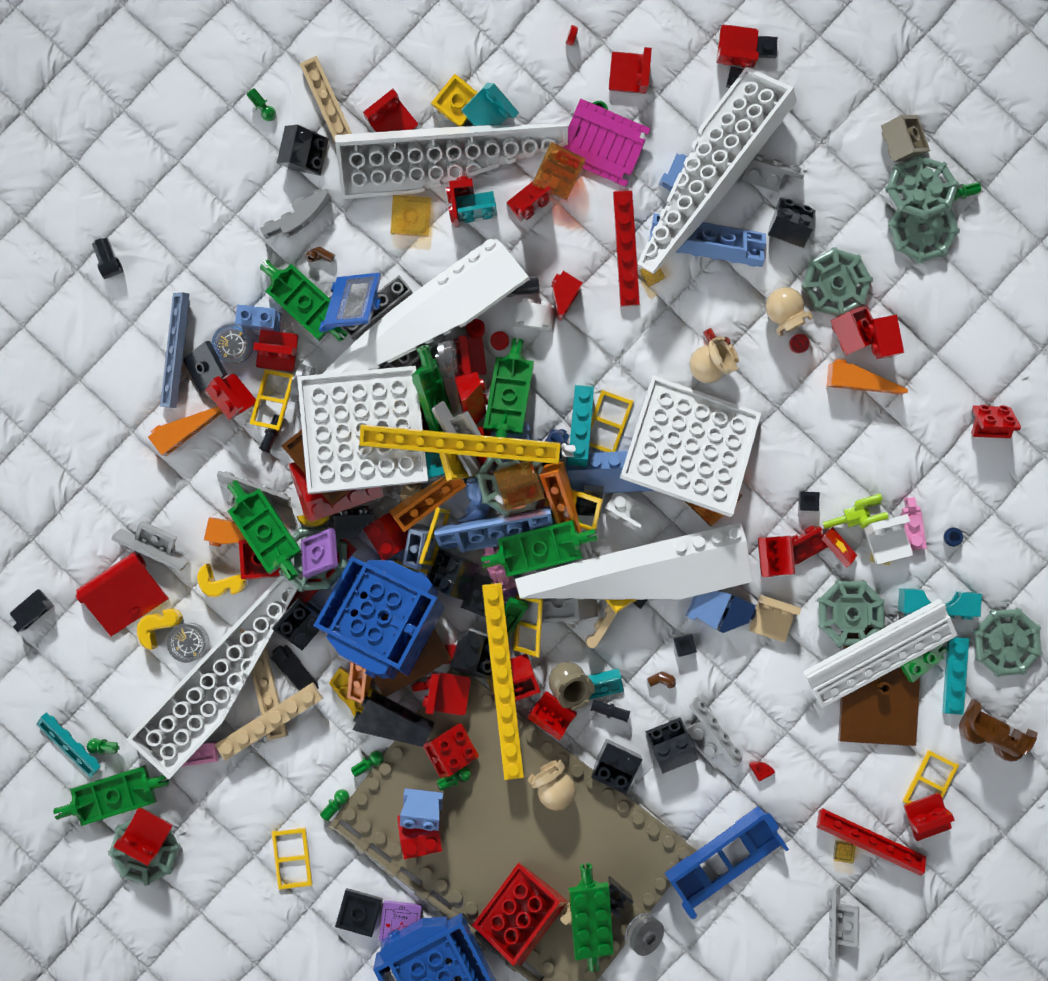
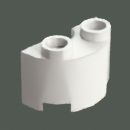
M522 298V302L517 304L514 326L552 332L555 313L552 303L541 301V304L533 303L531 299Z

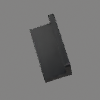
M40 589L33 592L10 612L11 617L17 622L13 626L17 633L27 630L54 606Z

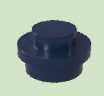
M948 528L943 535L944 542L948 546H958L963 541V533L958 528Z

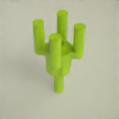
M879 493L855 501L853 507L843 510L844 516L824 521L822 524L824 529L847 523L848 528L860 525L864 529L871 523L889 519L887 512L870 516L868 507L881 504V501H883Z

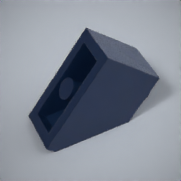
M731 595V605L728 609H725L723 614L724 621L720 627L718 626L717 630L725 633L748 624L756 615V605Z

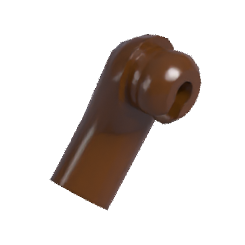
M316 247L309 250L305 258L310 263L320 259L332 263L335 254L322 247Z
M663 671L647 678L651 687L658 683L667 685V688H674L676 686L675 677Z

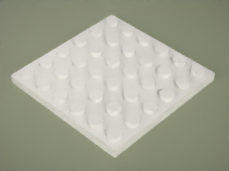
M416 366L297 376L308 494L428 482L425 451L359 446L361 424L423 430L418 394L412 382V374L416 371Z
M652 376L620 478L732 517L761 413Z

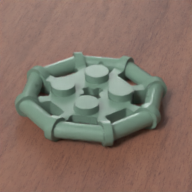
M917 155V157L893 166V172L888 185L885 187V191L889 193L899 213L904 212L921 217L923 220H928L929 217L945 210L949 211L953 207L952 203L960 184L953 177L945 161L942 163L922 157V155ZM916 166L915 171H912L910 173H907L905 171L906 169ZM941 173L944 176L947 183H942L941 179L939 178V175ZM899 177L904 180L902 185H896ZM919 185L925 186V191L918 189ZM942 191H948L946 199L940 197ZM898 193H901V194H902V196L904 197L905 201H902V199H901V197L899 196ZM909 204H917L921 209L909 206ZM937 204V206L928 209V206Z
M952 208L949 211L945 210L933 215L928 220L908 214L904 223L899 222L904 212L899 213L896 210L891 221L888 222L896 251L902 252L921 264L923 261L948 255L950 246L956 235L960 233ZM944 214L946 215L949 227H944V220L941 218ZM919 224H925L928 230L921 232V227H919ZM899 229L905 232L904 241L901 239ZM942 234H948L943 245L940 244L938 241ZM909 243L917 247V252L906 245ZM933 246L935 248L934 251L924 252L925 247Z
M832 247L830 251L809 260V266L801 288L804 289L815 312L819 311L839 317L861 306L865 307L873 277L868 273L861 255H855ZM839 258L851 261V263L843 265L839 262ZM832 259L833 264L825 268L821 265V263ZM854 266L857 267L862 278L857 277L853 269ZM815 270L819 271L820 275L817 282H812ZM834 278L842 280L841 288L834 286ZM863 284L860 295H857L855 291L857 285ZM817 287L823 297L820 301L812 288ZM849 298L854 300V303L844 307L843 301ZM826 301L837 303V309L823 304Z
M488 457L480 471L476 473L483 499L482 503H486L504 514V517L534 511L535 506L545 492L539 476L543 469L542 462L529 461L531 464L527 467L518 460L502 463L500 458ZM495 461L499 466L492 476L487 473ZM534 468L536 469L538 482H533L531 470ZM511 475L518 479V482H515L513 487L511 484H507V480L510 479L509 476ZM486 480H492L494 492L490 494ZM532 486L537 487L531 500L526 497ZM499 495L507 500L506 505H502L493 498ZM523 499L525 504L511 507L512 501Z
M300 527L292 536L297 542L299 539H305L306 536H312L325 531L328 527L301 529ZM336 539L339 563L337 567L332 568L336 571L328 579L326 575L329 570L309 578L303 577L302 580L294 575L295 579L290 582L300 592H304V590H330L331 586L340 578L347 565V542ZM301 552L294 557L293 566L298 573L300 572L303 575ZM280 568V576H284L287 579L286 575ZM321 578L322 580L320 582H308L309 579Z
M838 579L817 600L819 602L818 627L839 648L842 646H852L886 627L884 625L885 600L867 584V581H841ZM846 589H858L857 594H847ZM839 591L841 597L837 599L835 603L830 601V599ZM865 592L874 602L871 604L867 602L862 596ZM827 606L832 607L831 620H827ZM873 607H876V620L872 619ZM850 608H853V611L857 613L856 616H853V619L847 614ZM835 624L842 631L840 636L829 625ZM867 626H874L867 635L864 634L863 631ZM848 633H857L859 639L846 638Z
M1020 608L997 611L992 609L977 629L973 630L976 649L974 657L990 669L996 677L1016 674L1025 675L1035 660L1043 654L1040 640L1041 627L1026 616ZM1011 617L1010 622H1000V618ZM1018 620L1023 622L1028 628L1025 630L1021 629L1017 625ZM993 622L995 625L988 633H986V629ZM1032 634L1033 648L1028 647L1029 639L1027 635ZM983 637L988 641V646L985 650L983 647ZM1005 638L1011 639L1010 646L1004 647L1005 642L1003 640ZM1026 651L1030 652L1031 654L1021 663L1019 659ZM990 654L997 659L996 664H994L989 658H987V656H989ZM1004 662H1014L1015 667L1003 668Z
M129 820L122 825L116 826V832L111 848L108 851V856H111L120 873L119 877L149 886L150 883L174 871V862L181 844L177 842L171 830L167 836L169 844L164 845L163 843L156 858L147 866L113 847L116 841L124 835L131 822ZM164 851H170L165 863L162 861ZM120 855L127 858V867H125ZM158 866L160 870L152 874L149 872V869ZM134 868L142 871V874L135 873L130 870Z

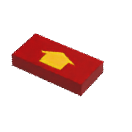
M833 527L829 528L821 538L846 568L857 557V554Z

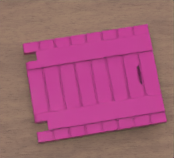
M580 98L568 127V145L560 147L556 157L626 187L628 181L622 179L624 173L631 176L646 141L640 138L641 133L648 135L651 129Z

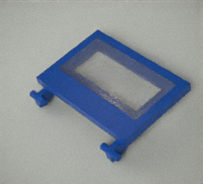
M370 273L337 277L336 282L332 283L330 290L332 292L325 320L321 321L319 331L326 332L335 327L369 324L373 307L374 310L379 309L381 300L376 296L381 274Z

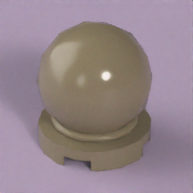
M568 661L558 663L548 676L550 690L563 708L581 709L590 702L588 699L595 692L591 679L575 663Z

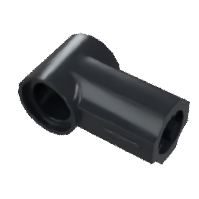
M108 238L95 240L92 246L99 262L97 266L101 276L104 279H108L123 273V267L114 254L110 240Z
M538 276L529 277L530 280L506 297L511 298L516 295L540 293Z

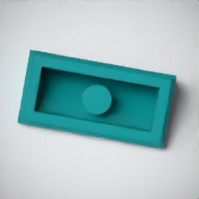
M619 669L588 675L595 688V692L591 694L588 700L624 692Z

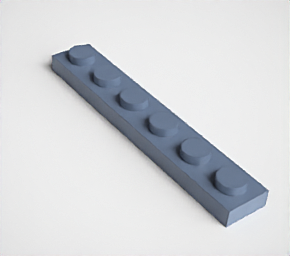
M173 293L160 407L177 408L179 402L178 391L181 383V366L184 361L183 348L186 343L187 313L190 306L189 293Z

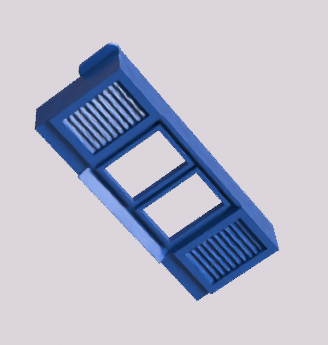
M757 806L723 833L665 872V875L683 900L682 907L691 919H695L698 916L693 908L779 846L785 851L789 850L777 832L779 826L770 813H764ZM739 837L750 855L733 866L722 849ZM717 853L728 868V871L711 882L700 865Z

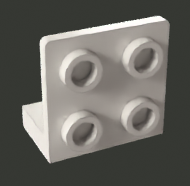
M613 493L604 508L608 510L607 515L617 520L619 518L623 519V524L634 530L635 528L641 529L642 525L640 523L649 510L648 507L624 493Z
M908 514L871 523L864 528L877 565L913 555L904 529V525L910 522Z

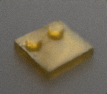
M393 195L391 235L429 237L431 197Z

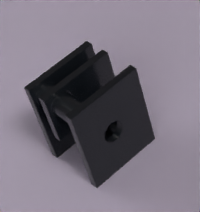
M609 876L610 909L620 919V907L624 908L626 900L633 904V898L624 887ZM615 890L621 894L619 898L612 894Z

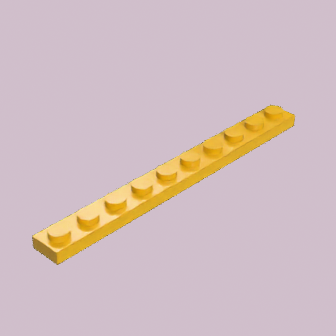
M362 424L359 446L559 464L561 445L557 442Z
M502 583L482 585L504 780L524 778Z

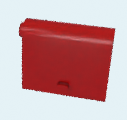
M136 551L76 589L77 594L75 595L77 600L81 604L84 603L111 637L169 599L147 571L143 557Z

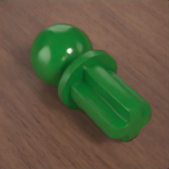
M255 88L247 92L246 95L255 105V110H261V117L265 121H273L276 117V111L272 106L265 104L268 100H264Z
M980 183L960 184L953 202L957 201L960 196L962 199H966L967 196L979 194L981 192Z
M93 738L88 741L86 746L88 752L92 754L99 753L100 755L106 753L116 754L120 750L117 742H109L106 739L99 740Z
M379 750L372 751L369 759L363 757V761L351 768L352 774L357 777L368 769L371 771L372 765H381L384 761V754Z
M464 766L450 777H443L437 780V786L440 791L453 785L458 786V781L466 782L470 779L471 771L468 767Z
M339 789L334 794V800L329 799V804L320 813L324 820L329 821L337 811L341 810L339 805L348 802V791Z

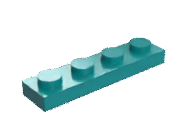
M954 637L947 641L948 651L946 652L942 712L945 714L964 715L969 638Z
M46 712L40 717L36 725L90 778L94 776L101 767L98 760L94 756H90L85 751V747L81 743H77L72 738L71 733L58 724L54 716H50Z

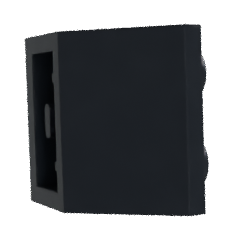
M298 124L285 126L277 164L291 170L321 176L329 138Z
M780 197L769 226L768 236L804 248L813 231L816 210L808 205H800L791 199Z
M358 506L354 510L349 508L335 513L336 539L356 538L374 518L373 508L369 509V506Z
M440 549L428 579L438 591L466 601L480 565Z
M297 598L272 629L297 648L303 650L320 631L313 625L321 611L311 603Z
M470 630L460 632L450 669L466 675L492 680L488 637Z
M681 717L645 731L662 774L698 760L694 745Z
M606 738L597 756L591 778L626 794L643 759L640 754Z

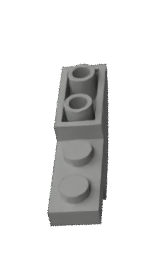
M318 189L307 198L301 197L292 204L295 212H287L276 221L270 220L264 223V226L260 228L263 236L269 239L283 232L288 238L304 229L327 205L331 198L328 190Z

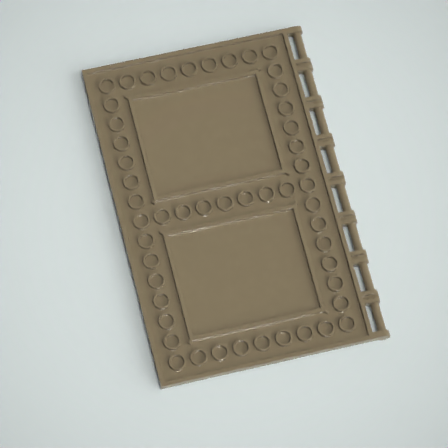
M449 669L448 674L467 676L471 679L466 713L464 715L434 711L433 714H427L423 704L416 713L435 722L427 740L437 738L459 723L463 725L479 755L478 758L466 765L471 771L470 779L466 782L458 781V786L453 785L440 791L437 786V780L441 778L438 776L424 748L394 740L383 755V763L373 767L328 828L332 831L334 829L354 845L356 850L362 854L365 853L384 868L387 874L391 877L395 876L415 892L414 895L422 901H427L444 914L448 920L460 913H464L475 922L518 863H521L554 888L569 903L568 888L576 887L580 883V865L584 864L586 869V863L592 864L593 879L596 882H607L610 885L608 877L611 876L633 898V904L626 900L624 908L620 907V919L614 914L611 917L614 954L599 957V971H596L595 966L594 972L588 970V959L575 961L572 926L569 923L565 925L560 920V914L525 960L543 975L541 979L522 965L513 966L470 924L468 926L480 946L489 949L502 959L507 967L514 972L517 971L529 981H598L631 938L634 928L648 916L671 886V882L665 875V872L697 850L626 794L592 779L593 769L517 710L524 778L504 780L495 694L473 676ZM553 760H556L557 763L559 760L563 762L565 766L563 773L568 774L573 779L576 788V797L573 803L566 809L559 811L546 808L538 797V787L532 788L528 782V778L532 773L536 776L541 772V766ZM405 788L443 793L442 810H439V827L443 841V851L404 860L397 816L401 814L403 809ZM341 819L362 834L360 839L340 825L339 821ZM371 843L375 844L389 855L392 860L388 862L371 849L369 845ZM403 866L422 881L421 885L419 886L399 869ZM432 889L453 906L449 909L430 894ZM616 890L612 893L617 898L621 896Z

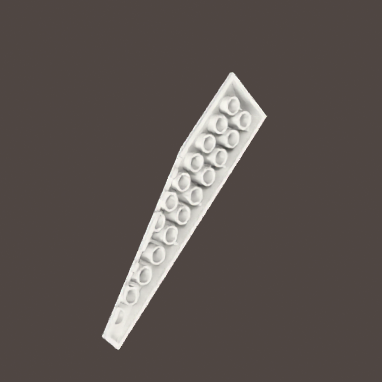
M748 67L743 70L700 126L699 135L691 146L692 150L689 157H686L683 163L684 168L678 174L667 198L668 203L665 209H662L660 220L652 231L653 235L645 246L638 266L654 274L701 225L796 104L797 100L793 87Z
M486 125L335 135L342 199L421 193L426 189L441 186V184L457 180L461 176L470 177L498 168L506 163L516 162V160L524 157L529 158L540 152H547L568 145V125Z
M493 236L382 317L345 350L323 374L380 368L379 364L385 361L390 363L416 350L418 345L422 343L429 344L433 342V338L442 333L444 336L451 333V329L458 325L460 328L467 325L530 280V278L504 245Z
M736 523L560 566L517 578L515 583L520 599L682 600L751 583L752 575L746 537L742 524Z
M280 576L126 739L168 780L224 722L274 632L272 627L283 616L298 590L284 576Z

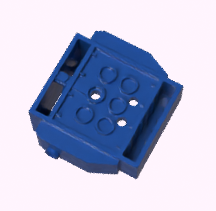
M351 556L313 626L327 634L326 638L340 656L365 669V674L372 678H375L377 675L381 678H391L394 680L398 672L409 677L445 607L438 599L439 593L424 573H416L391 560H368L365 563ZM364 593L368 594L366 599H362ZM358 611V615L353 617V612ZM387 614L388 619L383 621L382 617Z
M462 913L449 920L447 917L422 918L401 930L395 929L391 931L388 937L382 940L381 948L376 953L373 967L378 981H395L390 970L397 981H457L454 979L455 976L461 977L459 981H496ZM451 958L452 962L447 963L445 960Z

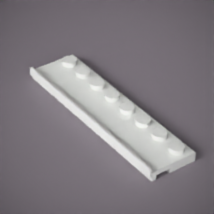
M938 599L803 671L818 705L823 708L958 636L952 620L947 614L945 604Z

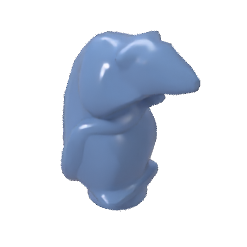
M476 476L464 478V483L467 485L465 491L470 504L465 511L466 515L459 518L458 523L486 518L490 506L482 503L483 499L478 478Z

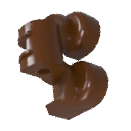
M971 699L959 724V732L965 740L974 744L987 742L993 745V750L997 756L1009 762L1018 761L1031 751L1037 740V732L1028 728L1025 734L1014 728L1011 736H1009L1010 725L982 712L981 704Z

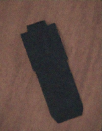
M287 644L284 647L279 645L272 651L274 654L271 657L273 662L299 691L313 682L317 689L319 688L316 680L301 664V661Z

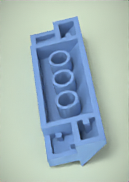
M653 213L648 242L651 240L654 227L657 226L660 220V214ZM702 222L675 253H687L693 256L709 257L713 260L720 259L731 263L747 264L752 267H763L766 233Z
M628 451L588 453L587 467L568 465V457H566V472L571 489L583 493L584 485L604 486L603 493L655 491L620 478Z
M546 506L535 508L534 511L510 515L509 517H504L503 514L436 527L434 535L441 550L459 547L461 553L499 546L497 539L551 526L554 523L551 508Z

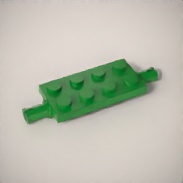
M269 260L263 262L268 268L263 264L260 265V270L269 276L271 281L270 286L265 292L319 342L328 332L339 342L344 340L339 333L346 338L348 332L342 327H335L326 332L319 331L321 321L325 320L331 299L295 266L290 264L286 269L280 270L272 265Z
M512 338L511 350L508 356H496L484 422V430L496 432L495 437L507 438L509 433L523 435L534 361L525 360L522 357L524 340L518 338V343L516 342L517 338Z
M425 345L417 349L422 365L412 374V382L416 387L418 400L422 406L429 430L444 432L435 418L432 408L444 401L453 417L454 414L437 361L432 359L429 345Z
M238 480L232 481L233 486L229 483L227 488L234 496L235 504L228 510V513L267 573L272 574L281 568L288 581L295 579L293 576L297 577L299 573L291 563V559L302 552L301 548L260 488L248 494L244 492Z
M574 520L503 537L497 539L499 551L496 554L481 557L482 562L490 561L482 565L484 569L501 565L505 569L506 576L509 577L582 559L581 544L598 541L597 535L589 537V535L596 534V530L594 528L578 533Z
M146 765L71 788L72 801L70 804L54 808L53 813H59L55 816L56 820L73 815L79 818L81 826L156 803L157 799L154 789L168 786L170 782L168 779L165 780L166 777L164 775L150 778Z
M586 863V869L584 864L580 865V883L576 887L568 888L574 958L575 961L588 959V970L594 972V966L596 971L600 970L599 957L614 954L608 883L596 882L593 879L592 864Z

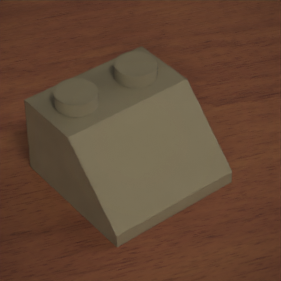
M901 115L881 125L882 137L889 148L888 155L893 162L904 161L930 151L918 115Z

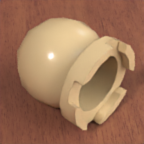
M791 287L775 289L766 300L765 309L767 316L772 322L779 324L776 329L779 337L784 335L782 332L784 330L791 332L806 323L804 319L808 318L811 320L814 318L810 311H803V298L797 290Z
M718 336L712 339L709 345L697 348L691 355L689 366L695 379L703 383H713L720 380L725 373L730 374L739 368L736 366V363L739 362L738 354L732 344L727 345L724 341L725 337Z
M553 760L541 766L540 773L536 776L532 773L528 778L532 788L538 787L540 802L546 808L554 811L566 809L573 803L576 797L574 781L568 774L563 773L565 766L561 760L558 763L556 760Z

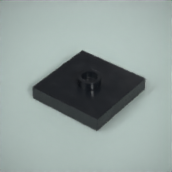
M205 341L183 358V362L200 393L205 392L213 378L220 376L223 379L228 375L210 341Z
M346 888L335 927L372 937L383 898Z

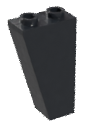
M373 691L370 697L365 696L361 704L364 708L362 712L357 711L353 719L355 725L352 730L423 747L435 722Z

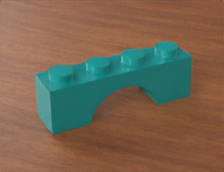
M575 385L569 445H574L576 450L573 451L574 457H568V465L587 467L594 386Z
M899 588L898 611L904 612V616H908L931 603L924 590ZM956 591L953 598L945 603L948 616L951 619H954L955 615L961 616V619L974 620V617H981L982 594Z

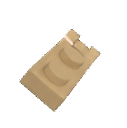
M609 604L604 609L606 612L604 617H599L594 627L596 630L593 635L586 637V644L589 648H595L599 644L617 614Z

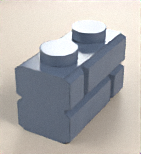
M416 524L408 529L403 565L417 570L427 566L420 564L419 561L430 529L429 526ZM433 538L431 539L425 560L430 561Z

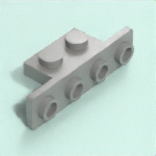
M757 154L744 170L741 181L778 192L784 174L803 179L804 171L797 165L786 166L780 160L772 159L770 161L765 159V156Z
M444 401L432 408V412L444 432L481 435L468 411L453 417ZM458 455L470 477L474 476L481 469V465L475 456Z
M218 471L217 473L218 482L226 485L230 483L233 486L231 482L238 480L245 493L250 494L260 488L270 503L274 502L288 508L291 505V498L284 492H275L265 485L259 486L249 479H240L227 471ZM231 493L227 502L228 505L234 506L235 498Z
M142 521L139 523L136 535L124 529H119L112 535L111 540L166 564L172 569L182 571L189 563V559L173 552L177 536Z
M699 697L694 698L689 706L699 720L689 725L686 729L708 760L724 753L734 767L739 766L743 758L740 750L734 746L729 735L719 726L717 719L710 714L706 704Z
M837 884L833 890H830L829 901L832 902V909L829 911V921H832V928L829 929V940H832V944L829 948L828 958L831 960V966L836 967L839 962L840 945L855 948L859 946L860 907L840 904L841 886Z

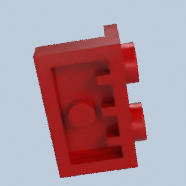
M812 525L804 529L802 535L798 536L796 534L792 536L795 565L828 548L821 540L823 537L821 527H814Z

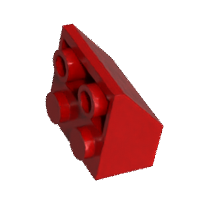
M528 654L511 658L515 701L540 693V687Z

